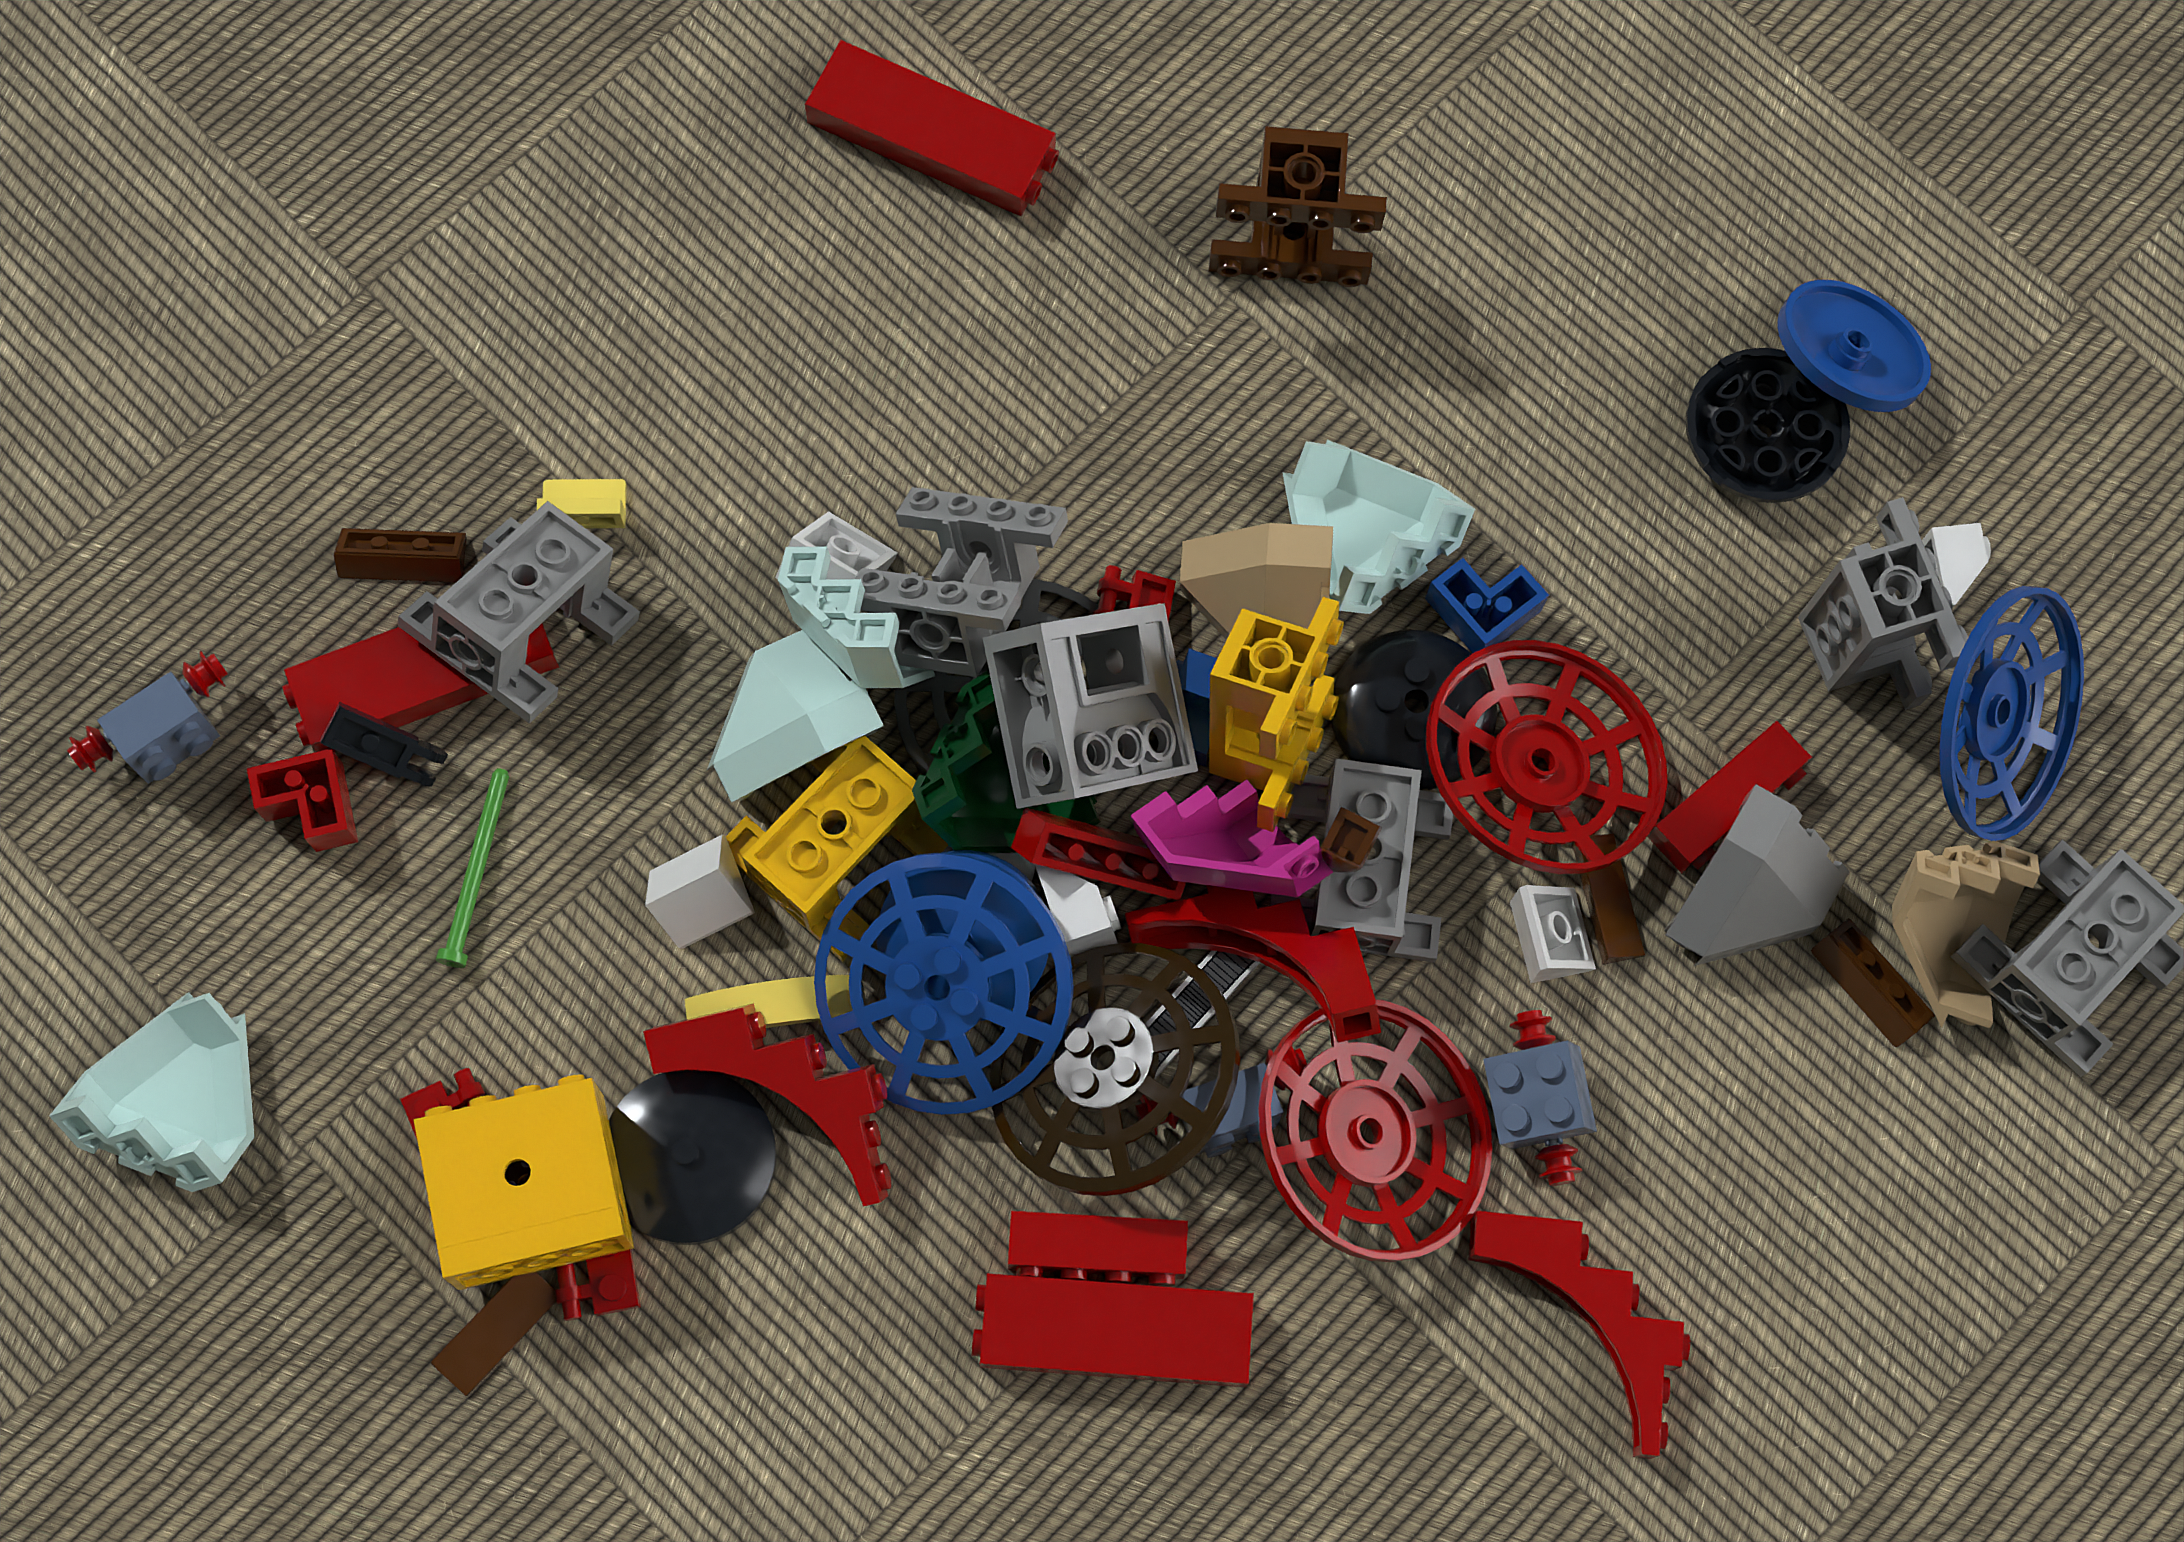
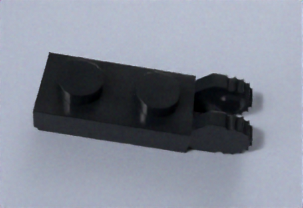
M342 702L338 703L320 739V743L399 779L403 776L428 787L433 786L436 777L429 770L408 763L412 754L415 753L431 762L444 764L448 757V754L441 748L419 740V737Z

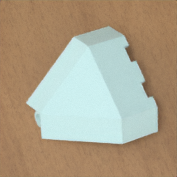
M1327 440L1326 444L1306 441L1294 474L1282 472L1292 524L1333 526L1330 599L1339 601V611L1372 613L1382 605L1381 598L1395 587L1403 590L1428 571L1426 564L1441 553L1448 556L1459 548L1475 511V508L1436 482L1330 440Z
M827 546L785 548L778 582L793 621L860 688H904L935 676L933 670L899 665L895 650L900 625L896 613H860L865 592L861 579H826L831 559Z
M801 630L756 650L749 658L707 770L715 768L731 803L738 799L742 801L757 789L864 735L867 737L877 732L884 725L866 688H860L853 680L850 681L848 675Z
M189 992L87 1069L49 1117L77 1148L95 1154L98 1148L119 1156L118 1164L152 1176L155 1171L162 1172L177 1178L176 1186L190 1192L222 1183L254 1139L245 1013L230 1018L222 1005L210 993L195 998Z

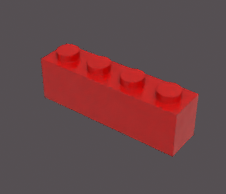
M1775 721L1655 825L1647 837L1681 874L1691 865L1699 870L1715 855L1716 852L1712 847L1722 838L1725 839L1740 812L1738 810L1750 790L1756 784L1773 794L1782 786L1788 791L1791 790L1807 775L1802 768L1812 756L1778 721Z
M1026 807L1011 846L1014 851L1033 864L1179 901L1186 882L1174 881L1140 837Z
M1011 1211L1008 1270H1016V1276L1043 1277V1272H1061L1060 1279L1087 1281V1274L1105 1275V1282L1123 1284L1131 1283V1277H1149L1150 1285L1175 1286L1176 1279H1184L1186 1275L1188 1221Z

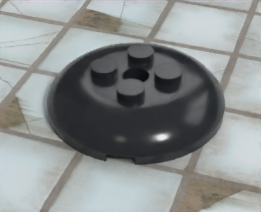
M1745 349L1722 358L1699 379L1691 393L1686 410L1685 423L1688 442L1694 457L1703 471L1728 492L1756 502H1787L1802 498L1818 490L1837 471L1849 446L1850 417L1846 403L1830 396L1813 384L1795 366L1786 351L1781 349ZM1757 425H1766L1773 434L1767 437V434L1761 432Z
M1399 630L1385 633L1369 640L1355 650L1343 664L1336 677L1333 695L1338 696L1339 701L1331 721L1335 738L1348 760L1422 770L1420 789H1437L1426 749V726L1430 707L1442 683L1455 667L1469 657L1471 653L1457 642L1443 635L1424 630ZM1482 667L1475 670L1459 682L1448 696L1444 705L1462 718H1465L1476 701L1493 690L1485 669ZM1409 699L1422 700L1425 711L1421 713L1411 712L1405 706V701ZM1497 704L1485 711L1475 724L1476 727L1492 736L1494 735L1497 721ZM1439 721L1437 727V746L1441 765L1448 782H1455L1462 778L1457 759V740L1459 734ZM1470 742L1469 758L1471 768L1473 769L1486 751Z

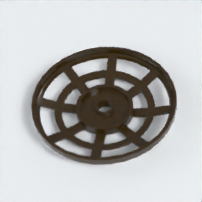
M1116 943L1095 947L1070 957L1072 970L1087 964V980L1074 986L1072 1001L1087 993L1089 1013L1078 1018L1070 1026L1067 1025L1064 1037L1055 1051L1054 1063L1046 1065L1033 1081L1015 1095L992 1106L994 1119L1001 1136L1017 1160L1047 1183L1059 1189L1081 1195L1112 1196L1134 1192L1156 1184L1182 1168L1201 1151L1218 1129L1229 1109L1237 1085L1240 1065L1239 1035L1233 1013L1223 993L1202 969L1186 957L1163 947L1144 943ZM1144 954L1169 962L1152 981L1130 974L1105 975V957ZM1055 967L1042 976L1030 992L1029 1007L1026 1014L1030 1018L1050 1025L1055 1014L1056 999L1044 1011L1032 1004L1041 993L1056 981ZM1184 972L1193 978L1206 994L1215 1012L1218 1025L1191 1029L1190 1022L1183 1008L1166 991ZM1106 987H1129L1142 991L1127 1010L1106 1008ZM1158 1000L1169 1012L1177 1031L1153 1035L1141 1019ZM1005 1027L1002 1028L1000 1036L1004 1032ZM1028 1036L1023 1049L1020 1073L1034 1059L1039 1043L1038 1039ZM1221 1043L1218 1078L1211 1099L1202 1112L1182 1098L1192 1073L1194 1046ZM1179 1049L1177 1069L1168 1089L1154 1080L1158 1069L1159 1053ZM1006 1051L994 1060L991 1065L990 1085L993 1091L1011 1081L1009 1080L1001 1084ZM1114 1051L1115 1060L1113 1064L1105 1070H1098L1097 1062L1100 1056L1105 1052ZM1057 1081L1059 1088L1066 1098L1052 1120L1042 1108L1035 1088ZM1022 1093L1030 1114L1039 1126L1046 1131L1035 1157L1023 1147L1014 1135L1003 1110V1102ZM1143 1095L1157 1103V1106L1143 1119L1123 1129L1121 1110L1134 1104ZM1081 1108L1091 1113L1102 1114L1106 1134H1081L1070 1131L1068 1128ZM1170 1113H1173L1192 1126L1187 1135L1166 1154L1146 1166L1135 1170L1132 1169L1127 1144L1135 1142L1152 1132ZM1061 1142L1084 1150L1109 1149L1115 1175L1080 1177L1060 1172L1050 1167V1164Z

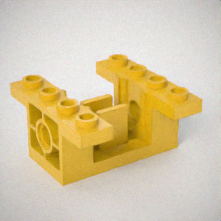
M1322 598L1308 629L1242 608L1210 673L1209 773L1239 783L1248 780L1254 788L1263 790L1258 802L1257 827L1271 832L1274 831L1280 817L1287 818L1294 799V795L1291 792L1295 784L1300 786L1303 784L1308 771L1309 761H1306L1310 751L1314 753L1318 751L1324 734V729L1321 727L1325 719L1332 720L1337 709L1339 697L1333 695L1334 678L1324 675V671L1328 662V654L1326 652L1330 644L1336 646L1339 642L1344 621L1338 620L1339 601L1330 598ZM1314 677H1316V680L1313 686L1311 687V681L1312 679H1314Z
M865 735L809 762L822 774L766 832L746 815L726 836L737 867L819 941H821L823 931L834 910L842 901L839 898L837 885L885 835L887 837L892 835L914 856L918 854L941 853L949 846L922 820L912 792L916 780ZM839 820L846 823V827L841 833L836 835L828 834ZM851 909L844 917L838 929L860 941L870 925ZM831 946L830 951L843 962L848 955Z

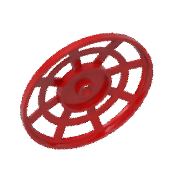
M1511 640L1492 644L1474 652L1458 664L1439 687L1431 704L1426 726V749L1431 772L1441 796L1453 815L1471 835L1490 850L1511 862L1536 871L1554 874H1583L1604 869L1630 854L1646 839L1656 825L1664 806L1668 785L1667 761L1660 735L1652 717L1625 682L1603 664L1582 652L1560 644L1539 640ZM1532 659L1556 664L1563 667L1555 689L1533 683L1508 685L1501 661ZM1485 666L1493 690L1476 701L1465 718H1462L1444 704L1459 682L1475 670ZM1581 675L1604 691L1623 711L1629 722L1608 731L1601 720L1589 708L1571 696L1578 676ZM1513 698H1535L1550 703L1545 715L1530 714L1521 716ZM1498 704L1507 725L1495 738L1476 727L1475 724L1485 711ZM1565 710L1581 720L1594 737L1581 741L1573 730L1561 722ZM1439 721L1459 734L1457 740V759L1463 780L1449 783L1442 768L1437 746V727ZM1637 736L1642 745L1648 768L1647 798L1622 791L1623 767L1616 746ZM1470 742L1490 753L1492 773L1474 777L1469 758ZM1601 752L1605 756L1608 767V787L1589 780L1591 770L1589 757ZM1532 756L1543 758L1548 764L1549 771H1541L1536 768L1532 762ZM1500 788L1509 799L1517 804L1513 820L1498 811L1483 793ZM1580 795L1603 802V806L1597 815L1583 826H1581L1569 808ZM1472 796L1476 804L1489 818L1510 832L1508 844L1499 841L1480 826L1462 806L1459 798ZM1617 807L1642 813L1638 825L1628 839L1606 855L1589 837L1609 821ZM1533 811L1540 813L1553 812L1565 832L1548 833L1530 829L1529 825ZM1526 839L1549 845L1574 843L1588 861L1583 863H1559L1541 860L1524 854Z
M1376 999L1379 1019L1394 1023L1405 1029L1393 1051L1372 1043H1348V1041L1338 1043L1329 1024L1332 1047L1312 1058L1298 1075L1282 1059L1287 1050L1301 1035L1317 1024L1328 1021L1321 1009H1318L1296 1023L1281 1039L1269 1060L1261 1085L1258 1107L1259 1132L1265 1161L1277 1189L1288 1207L1306 1228L1328 1245L1347 1255L1368 1261L1397 1262L1421 1257L1441 1248L1456 1237L1472 1219L1484 1196L1490 1175L1492 1159L1491 1123L1485 1098L1474 1072L1453 1042L1428 1019L1404 1006ZM1420 1040L1444 1064L1458 1088L1460 1098L1438 1104L1426 1080L1408 1062ZM1351 1056L1367 1057L1384 1063L1385 1066L1378 1080H1356ZM1334 1061L1340 1087L1336 1088L1325 1098L1310 1086L1309 1083L1321 1068ZM1400 1075L1414 1089L1424 1108L1410 1112L1405 1101L1393 1090ZM1275 1078L1291 1091L1286 1116L1289 1145L1277 1148L1273 1138L1271 1102ZM1301 1101L1319 1114L1317 1119V1138L1300 1141L1298 1118ZM1467 1114L1471 1138L1470 1168L1466 1183L1443 1173L1447 1151L1444 1120ZM1362 1122L1367 1123L1372 1129L1374 1138L1371 1144L1367 1143L1361 1136L1360 1126ZM1427 1125L1430 1126L1432 1143L1429 1165L1414 1157L1417 1140L1416 1129ZM1323 1155L1330 1167L1337 1173L1330 1193L1317 1180L1306 1159ZM1295 1162L1297 1170L1307 1187L1326 1205L1322 1224L1300 1202L1289 1184L1281 1165ZM1403 1172L1422 1181L1417 1191L1408 1200L1397 1206L1388 1182L1396 1179ZM1352 1184L1371 1187L1381 1211H1365L1347 1205L1346 1202ZM1435 1189L1458 1199L1459 1202L1454 1211L1442 1226L1425 1239L1416 1242L1404 1218L1411 1216L1423 1207L1433 1195ZM1342 1216L1363 1224H1388L1400 1248L1390 1250L1367 1249L1338 1237Z

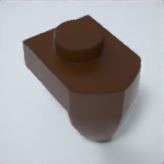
M1341 807L1321 846L1323 860L1334 872L1351 873L1360 870L1382 827Z

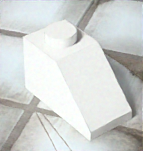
M1981 523L1933 527L1922 539L1924 547L1929 548L1935 558V573L1941 587H1946L1950 593L1952 608L1990 558V542L1986 536H1983Z

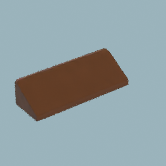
M342 528L334 551L337 575L340 578L457 582L463 577L466 533Z
M1614 834L1589 836L1604 855L1617 848ZM1572 843L1576 862H1587L1586 857ZM1621 860L1604 869L1580 874L1602 964L1644 957L1645 953Z
M1850 918L1812 948V954L1894 1047H1899L1936 1016Z
M537 1272L511 1277L431 1361V1364L465 1396H468L557 1302L555 1289Z

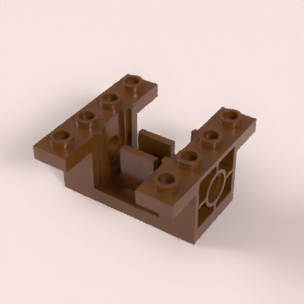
M1265 126L1256 186L1219 183L1216 205L1217 218H1225L1233 223H1243L1252 220L1251 242L1212 239L1208 272H1217L1225 277H1236L1240 274L1256 275L1263 280L1292 278L1307 284L1328 281L1338 282L1339 285L1345 287H1356L1360 284L1368 285L1373 253L1333 249L1334 227L1349 228L1356 233L1381 231L1386 213L1387 197L1345 194L1349 133ZM1294 233L1298 235L1300 239L1289 240L1286 237H1284V234Z

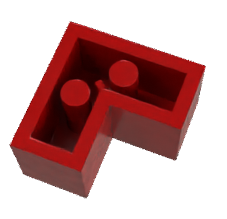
M332 748L247 768L254 809L266 822L300 814L304 838L316 852L358 842L343 762Z

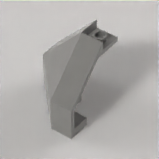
M1757 784L1746 795L1738 809L1740 812L1722 844L1680 911L1664 930L1666 931L1665 935L1676 944L1700 955L1694 966L1810 935L1821 925L1850 872L1842 862H1831L1827 857L1830 847L1814 829L1807 828L1805 830L1799 824L1803 815L1794 805Z

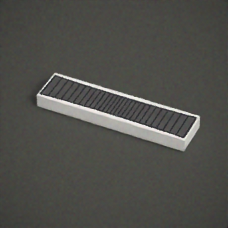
M1212 950L1198 967L1209 976L1227 1000L1260 962L1236 954ZM1190 976L1172 994L1183 1008L1190 1022L1191 1029L1203 1027L1215 1014L1206 994ZM1163 1005L1145 1023L1153 1035L1177 1031L1169 1012ZM1179 1049L1159 1053L1158 1069L1154 1080L1177 1056Z

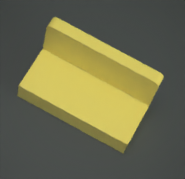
M623 479L545 480L543 482V498H537V510L549 501L584 528H625L627 485Z

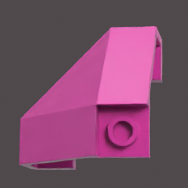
M1245 780L1219 799L1206 785L1179 805H1176L1175 801L1165 791L1130 815L1137 835L1174 881L1299 897L1333 873L1323 860L1319 841L1314 835L1298 845L1287 838L1277 825L1273 832L1257 827L1259 798L1257 791L1248 780Z

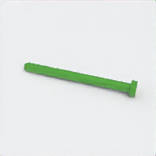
M497 768L492 773L446 948H440L437 952L436 961L446 966L465 968L468 956L462 952L509 780L508 771Z

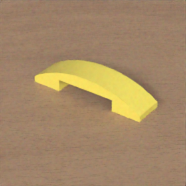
M826 975L827 1004L831 1018L853 1011L850 1003L849 975ZM814 976L741 985L685 999L687 1019L754 1003L755 1011L761 1012L766 1028L818 1021L819 1024H822L816 1005Z

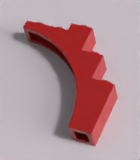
M1206 885L1208 891L1206 895L1125 913L1132 943H1144L1166 949H1206L1232 953L1263 963L1287 976L1315 1001L1327 1017L1338 1043L1381 1033L1376 999L1354 927L1310 936L1300 899L1257 909L1253 891Z
M754 1003L656 1026L643 1031L653 1074L680 1070L723 1072L752 1080L786 1097L809 1115L835 1144L852 1173L863 1207L880 1203L889 1196L887 1189H891L892 1186L890 1172L886 1163H880L877 1146L881 1145L879 1127L875 1120L870 1121L869 1114L875 1113L884 1107L883 1100L887 1099V1087L884 1077L881 1073L876 1074L874 1064L824 1076L823 1069L827 1066L826 1054L823 1045L820 1042L816 1043L814 1034L764 1045L762 1038L766 1037V1025L761 1012L755 1011Z
M1476 1211L1470 1223L1468 1260L1502 1267L1537 1282L1564 1300L1590 1326L1608 1352L1624 1387L1632 1421L1633 1457L1647 1459L1659 1457L1660 1449H1666L1668 1442L1667 1422H1662V1404H1668L1670 1378L1664 1376V1370L1674 1371L1681 1368L1682 1361H1687L1690 1354V1335L1684 1334V1322L1631 1316V1310L1636 1311L1639 1304V1285L1633 1283V1271L1580 1266L1581 1260H1587L1589 1250L1588 1234H1582L1583 1222Z

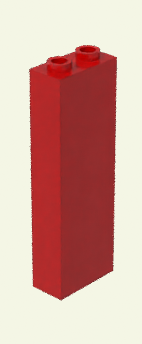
M843 40L839 41L805 103L808 124L1021 217L1028 204L1033 206L1036 203L1042 189L1040 180L1045 171L1048 173L1052 172L1059 157V150H1056L1055 132Z
M543 623L529 635L525 663L539 674L559 668ZM400 627L286 668L284 672L288 684L282 686L290 708H298L302 721L295 724L304 747L311 745L316 752L331 749L320 743V739L339 702L398 728L489 694Z
M987 1273L986 1285L977 1284L975 1311H981L984 1314L982 1329H974L972 1356L980 1357V1368L1246 1388L1249 1384L1254 1293Z

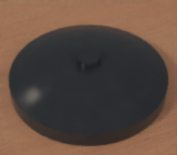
M680 1070L661 1073L643 1081L632 1089L620 1101L609 1118L629 1223L643 1234L655 1240L676 1245H696L712 1242L729 1235L743 1226L757 1212L766 1199L776 1170L777 1150L774 1132L764 1109L757 1099L733 1079L713 1071Z

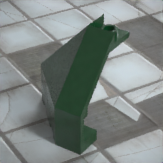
M988 669L961 688L955 700L959 705L956 715L951 724L944 723L930 752L934 760L926 776H918L912 792L922 820L954 851L972 850L984 853H1017L1011 846L1025 807L1016 808ZM1044 753L1042 758L1043 766L1049 773L1050 762ZM1094 795L1026 807L1091 825L1101 822L1094 806L1098 802Z

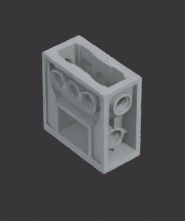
M1165 603L1040 623L982 637L1017 809L1080 798L1198 771ZM1077 639H1080L1089 690H1086ZM1151 730L1158 739L1156 751L1153 750L1149 742ZM1044 753L1050 762L1049 773L1043 766L1042 758Z

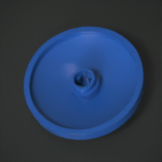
M1835 280L1809 281L1798 286L1790 294L1779 311L1777 321L1779 337L1791 361L1813 384L1839 401L1868 411H1897L1912 404L1929 382L1931 376L1929 354L1915 328L1889 303L1865 289Z
M953 850L947 852L970 855L998 865L1017 876L1042 900L1033 883L1009 862L979 851ZM948 868L917 869L906 872L913 898L940 894L966 899L976 878L975 874ZM993 883L982 907L990 911L1005 924L1016 938L1019 946L1044 936L1037 921L1025 906L1006 889ZM890 890L884 901L880 915L896 905L892 890ZM925 909L918 911L926 935L933 933L950 934L959 912L945 909ZM901 918L891 923L877 937V949L893 958L909 943ZM975 921L967 942L972 944L984 959L1005 952L1004 947L995 935L983 924ZM1048 954L1026 962L1029 971L1030 992L1043 974ZM1011 968L991 976L992 996L990 1001L1010 1010L1014 1008L1016 992L1014 972ZM933 975L928 981V989L934 997L946 998L948 996L950 986L944 977Z

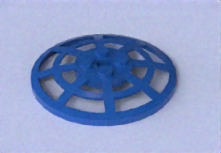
M2021 586L2008 591L1998 598L1986 610L1970 633L1960 653L1949 685L1941 724L1939 750L1943 792L1950 813L1959 827L1969 835L1990 841L2005 840L2018 834L2034 820L2054 792L2065 769L2075 739L2084 684V659L2081 636L2075 616L2068 603L2058 593L2048 588ZM2022 598L2033 600V603L2019 623L2004 622L1997 625L1998 619ZM2043 609L2047 612L2053 623L2060 650L2045 659L2042 658V653L2034 634L2029 630ZM2003 635H2011L2001 658L1993 659L1994 640ZM2021 643L2027 653L2030 667L2026 670L2021 664L2013 661ZM1980 655V669L1976 670L1972 677V682L1969 684L1966 681L1970 670ZM2061 669L2060 701L2053 733L2038 727L2044 701V677ZM2030 685L2032 686V688H2031V702H2030ZM1962 701L1964 702L1962 714L1959 718V730L1956 732L1959 709ZM2020 740L2012 759L2005 766L2004 759L2014 750ZM2035 744L2046 749L2047 753L2035 780L2019 802L2011 782L2024 765L2032 745ZM1964 745L1970 754L1966 776L1961 769L1957 755ZM1980 761H1990L1994 779L1988 783L1977 785ZM1958 785L1965 792V809L1959 795ZM2000 793L2008 814L1990 824H1976V798H1990Z
M947 852L918 854L894 861L871 873L852 888L836 907L823 931L816 955L814 975L816 1005L824 1032L835 1053L849 1070L860 1068L844 1047L838 1034L860 1027L863 1035L873 1048L889 1062L896 1065L889 1088L887 1087V1100L915 1111L941 1115L969 1113L991 1107L1012 1097L1033 1081L1052 1059L1064 1037L1071 1014L1074 989L1072 963L1064 935L1053 914L1039 896L1017 876L994 863L970 855ZM948 868L975 874L976 878L966 899L940 894L913 898L906 872L917 869ZM889 880L896 905L875 919L864 932L860 941L838 929L844 917L860 898L878 884ZM993 883L1006 889L1025 906L1037 921L1044 936L1019 946L1016 938L1005 924L990 911L982 907ZM945 909L959 912L950 934L933 933L926 935L918 911ZM901 918L909 943L894 958L873 948L874 941L882 931L895 920ZM975 921L983 924L995 935L1004 947L1005 952L984 959L981 953L972 944L967 942ZM831 946L853 957L849 974V994L853 1011L831 1018L827 1004L825 984L827 959ZM1050 952L1055 964L1057 981L1056 1007L1051 1025L1026 1016L1030 997L1029 971L1026 962ZM864 964L886 974V998L866 1006L862 993ZM1011 968L1014 972L1016 987L1013 1011L990 1002L992 996L991 976ZM940 975L948 981L950 991L946 998H936L930 993L928 981L931 976ZM894 1015L896 1020L909 1031L901 1053L884 1041L874 1028L872 1022ZM982 1018L1005 1027L1002 1035L990 1048L978 1056L975 1055L966 1032L973 1028ZM1018 1033L1044 1042L1038 1054L1022 1073L1005 1086L993 1091L982 1068L1000 1057L1013 1043ZM926 1039L935 1041L949 1040L959 1063L934 1065L919 1062L918 1058ZM913 1073L932 1078H954L965 1075L977 1098L962 1102L939 1103L918 1100L906 1096V1092Z

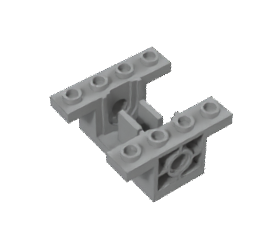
M912 487L896 512L898 526L937 532L942 558L931 575L932 581L924 580V577L918 576L916 572H911L909 575L861 568L855 579H861L865 589L861 610L875 613H896L900 623L895 644L899 665L977 677L987 660L982 637L1002 633L1007 630L1021 605L1023 595L1040 567L1036 546L1054 547L1068 522L1066 508Z
M1902 497L1887 502L1876 516L1888 546L1872 550L1868 542L1853 547L1847 557L1837 563L1799 614L1798 619L1828 692L1890 672L1905 710L1921 705L1932 693L1931 676L1927 668L1920 665L1917 658L1914 636L1925 633L1941 671L1956 667L1968 635L1965 629L1957 624L1952 613L1950 593L1946 587H1941L1935 573V558L1931 550L1924 547L1920 538L1918 518L1913 510H1908L1906 502ZM1897 590L1902 595V599L1897 598L1895 594Z
M549 501L543 504L522 524L512 517L507 519L483 541L482 551L487 555L437 599L426 591L398 616V627L529 724L558 695V687L525 664L529 635L560 607L564 611V616L567 618L572 616L612 646L638 621L640 613L639 610L607 588L613 548Z
M1336 758L1330 777L1306 774L1301 786L1295 784L1291 792L1294 795V799L1287 817L1327 823L1326 838L1340 808L1344 807L1382 827L1373 845L1376 851L1375 859H1366L1363 867L1356 872L1340 873L1333 871L1332 874L1320 881L1315 899L1272 894L1269 906L1300 899L1310 936L1354 927L1360 950L1363 953L1435 963L1438 954L1442 917L1406 913V902L1414 835L1449 840L1453 819L1452 811L1440 793L1419 790L1422 770Z
M2062 839L2039 862L2040 876L2038 878L2040 882L2066 904L2058 915L2032 942L2016 954L1982 924L1953 953L1951 958L2076 1074L2082 1077L2092 1069L2113 1045L2087 1018L2125 976L2135 967L2156 988L2161 990L2184 968V949L2166 934L2170 927L2184 913V905L2124 850H2118L2102 864L2094 868ZM2088 934L2097 938L2099 948L2091 944Z

